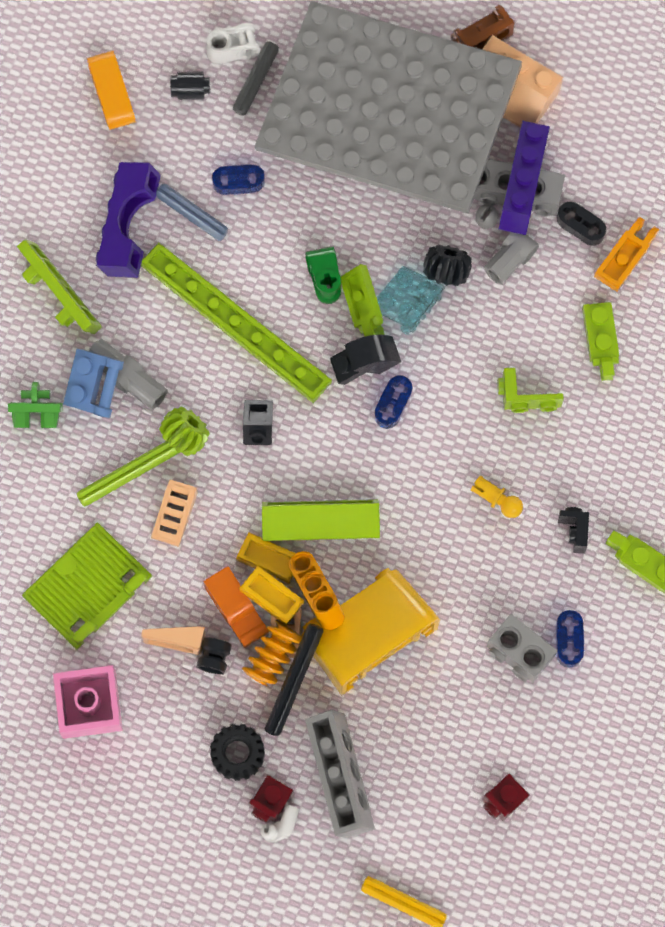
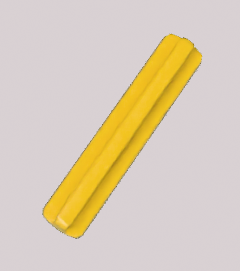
M370 876L365 878L361 886L362 892L433 927H443L447 919L446 913Z

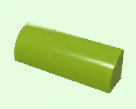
M378 499L262 502L263 541L380 538Z

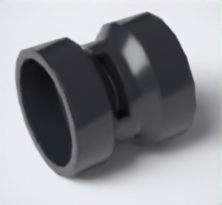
M203 638L201 646L203 654L198 658L196 667L208 673L224 675L227 668L226 656L230 655L232 644L216 638Z

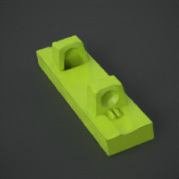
M24 239L17 248L31 265L22 273L23 278L27 283L33 285L43 279L64 306L55 316L61 325L68 327L76 321L84 332L96 334L102 328L98 320L39 246L34 242Z

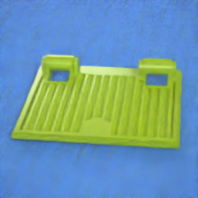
M97 522L22 594V597L78 650L84 644V640L93 631L99 630L135 594L134 591L143 582L146 584L153 575ZM132 570L135 575L124 583L121 579ZM81 619L84 624L74 633L71 628Z

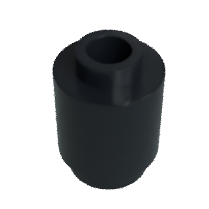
M204 71L177 72V75H170L171 97H178V100L205 99V94H210V77H204Z

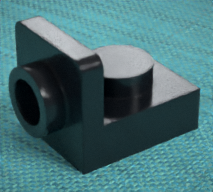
M244 400L243 444L272 445L273 400Z
M567 507L565 510H560L558 523L575 525L570 526L569 543L574 544L573 553L585 554L588 544L589 512H583V509L577 507Z

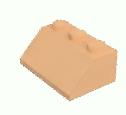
M492 35L482 50L522 61V67L503 118L520 128L522 121L538 124L559 94L563 77Z

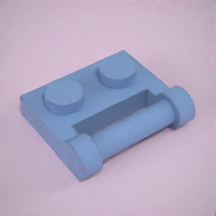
M76 349L63 405L110 418L112 413L110 405L119 370L123 369L124 361L87 350ZM104 366H106L108 369L98 405L95 402Z

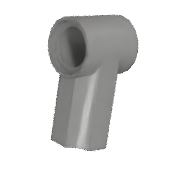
M510 232L502 243V248L484 266V271L495 283L502 285L521 263L526 264L539 248V244L527 234L522 235Z

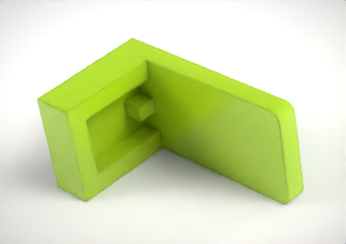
M504 368L502 378L497 379L498 395H503L504 410H511L513 413L527 412L528 409L540 408L542 412H552L562 406L564 400L562 393L517 395L516 368Z

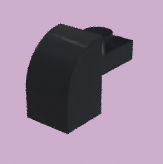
M370 335L353 340L344 345L345 350L330 358L338 384L346 385L365 373L381 374L401 363L393 336Z

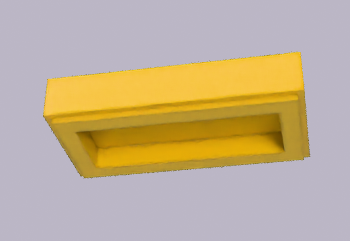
M248 532L236 560L252 568L260 566L271 576L290 584L293 575L288 564L290 558L296 553L270 541H263L261 537Z
M260 566L254 569L239 588V591L285 626L288 625L305 603L301 597Z

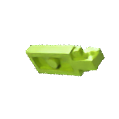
M360 264L340 276L354 327L359 328L361 334H364L365 337L385 335L384 329L381 326L383 324L382 313L367 265Z
M612 303L583 305L582 312L590 362H592L593 366H599L601 381L613 380V376H615L613 364H619V349Z
M613 530L605 544L617 551L615 557L620 560L619 563L665 594V556L639 538H635L630 534L626 538Z

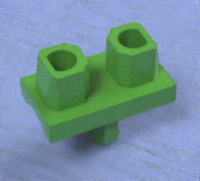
M32 382L31 390H21V399H31V402L8 403V412H12L14 428H30V412H41V428H57L59 412H63V403H40V399H50V390H40L39 382Z

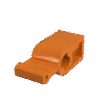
M229 566L203 581L205 590L244 648L269 633L249 597L239 591L241 585Z

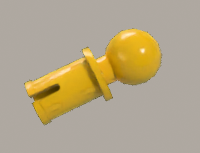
M482 475L477 478L474 483L475 485L472 486L470 491L491 503L492 508H495L498 504L505 517L516 518L522 513L523 503L519 497L505 496V488L501 490L483 478Z

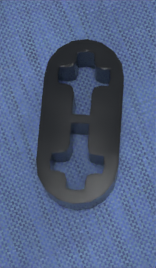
M566 202L560 206L557 222L564 230L588 245L595 246L603 241L606 234V225L599 217L575 202ZM574 212V218L569 219V221L565 219L566 213ZM597 227V234L595 233L590 236L588 234L589 229Z

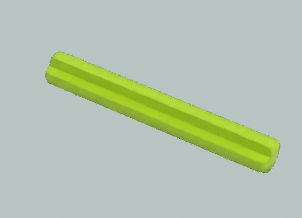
M165 441L76 493L77 497L84 507L88 506L179 453L176 452L175 448L169 447V443Z

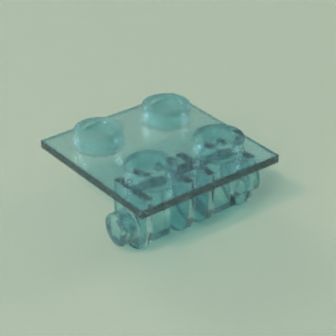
M402 266L377 297L382 316L400 324V330L406 335H409L410 332L414 333L416 327L421 322L420 319L425 320V313L429 314L436 302L442 299L441 294L445 286L440 283L437 284L436 281L429 280L427 277Z

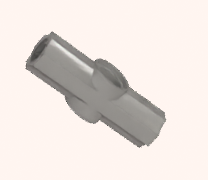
M102 338L90 347V352L124 361L123 369L119 370L115 385L119 390L126 394L129 392L151 410L158 407L164 401L168 390L149 376L143 366L129 355H122ZM104 366V374L107 373L108 367Z

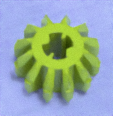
M182 406L169 411L159 428L163 434L162 438L169 443V447L175 448L177 453L182 452L186 456L195 455L205 446L210 435L208 429H206V423L200 420V416H196L192 410L187 411Z

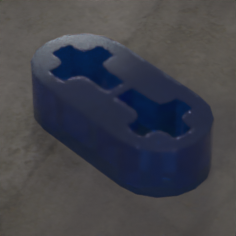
M254 164L222 166L213 172L212 185L214 190L221 195L255 193L264 187L265 174L260 166ZM249 174H255L257 178L256 183H250ZM222 176H227L229 180L228 185H222Z
M402 375L394 376L387 383L374 414L375 421L380 427L385 429L393 428L400 421L413 390L412 383L407 377ZM402 384L406 393L401 392L396 400L393 398L395 394L393 386L399 387ZM389 405H393L392 415L394 418L382 419L383 413L381 411L386 412Z
M566 610L559 615L556 621V650H558L556 657L562 666L572 668L579 665L584 656V624L578 612ZM568 617L571 618L572 623H577V626H574L572 629V636L567 635V626H562L561 624L565 623ZM568 642H572V650L578 652V655H575L572 661L568 660L567 655L562 654V652L566 651Z

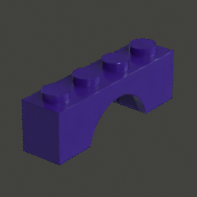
M522 121L499 230L522 235L527 233L550 126Z
M119 162L118 171L114 175V188L112 197L108 201L106 224L102 227L101 246L96 254V266L108 277L138 278L144 252L130 239L129 225L134 214L142 206L156 199V191L161 175L151 163Z

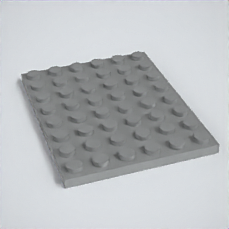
M311 1L255 143V150L469 214L520 73L522 61Z

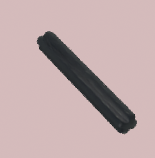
M309 624L299 644L265 726V731L273 736L281 734L323 634V629L320 626Z

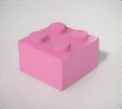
M113 665L53 673L59 733L63 739L123 731L117 677Z

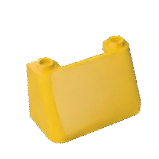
M389 568L384 569L375 577L376 581L340 605L345 616L341 626L333 630L323 629V634L313 657L341 696L354 688L352 684L359 679L358 676L361 680L365 678L366 673L412 641L414 643L418 641L420 633L428 637L438 630L440 619L397 569L392 571ZM316 617L302 627L304 632L301 634V637H303L309 624L320 626Z

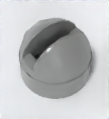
M484 204L476 212V222L484 229L494 227L498 221V211L494 206ZM487 211H490V214L487 216V218L485 220L482 219V216Z

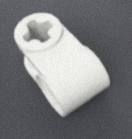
M242 23L237 26L211 31L207 36L208 59L215 64H222L258 56L261 50L255 41L254 33L256 30L254 25ZM217 44H220V45H223L224 48H222V49H217V48H214L213 46H214V45H217Z

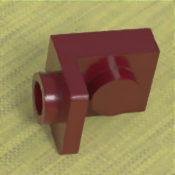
M508 774L491 791H488L483 796L482 800L485 802L483 807L494 819L499 817L504 821L530 795Z
M267 775L254 798H251L248 803L249 808L253 809L251 814L264 823H267L268 819L276 822L293 794V789Z

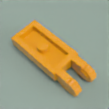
M641 217L635 221L629 231H625L594 274L596 279L618 292L646 254L650 244L659 232V229L654 226L649 230L644 240L636 237L635 235L644 225L645 220Z

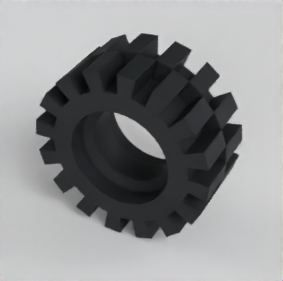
M234 723L230 724L228 728H221V732L215 734L214 740L210 745V756L213 766H215L219 774L224 775V778H232L234 781H240L242 778L246 780L252 774L255 775L259 767L263 765L265 750L259 733L255 732V729L252 727L248 728L245 724L240 723V726H236ZM234 741H241L249 748V756L242 763H233L226 757V749Z

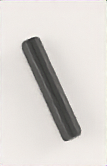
M267 41L264 44L233 105L234 112L243 116L247 114L278 53L279 46L271 41Z

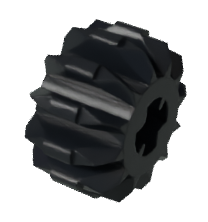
M439 244L436 247L429 248L423 263V273L427 275L429 280H435L437 284L459 286V284L466 283L469 277L472 258L466 251L459 250L458 247L454 248L449 245L442 246Z

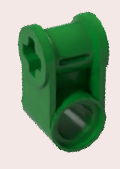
M330 246L305 252L310 277H312L318 300L325 304L336 302L341 295V277L334 247Z

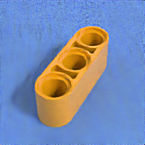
M114 51L88 57L87 63L108 129L112 130L136 123Z
M307 551L294 554L289 560V568L319 625L326 630L338 628L344 622V612L315 558Z

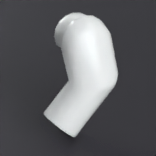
M285 805L281 820L272 824H264L261 828V836L269 843H276L290 837L300 809Z

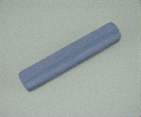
M162 184L157 189L156 197L216 240L221 241L228 233L227 226L167 184Z

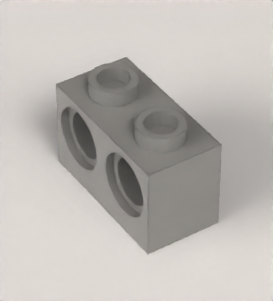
M512 614L507 617L488 640L487 647L490 649L489 654L500 663L507 662L513 667L512 672L524 682L528 679L532 683L549 665L558 651ZM506 635L512 636L516 641V645L512 648L505 647L500 639ZM534 654L538 657L540 664L529 666L525 663L524 656Z

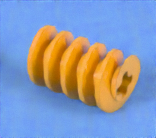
M277 620L275 621L278 627H267L272 637H261V640L266 645L265 648L258 646L254 648L259 657H248L253 667H242V670L248 676L269 687L267 683L276 684L278 682L277 677L273 673L283 674L284 669L280 663H290L291 660L286 653H296L297 649L292 642L300 644L302 637L297 632Z

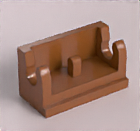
M499 4L492 13L462 30L459 28L453 30L454 33L451 34V39L457 43L483 49L492 35L502 41L512 36L515 22Z

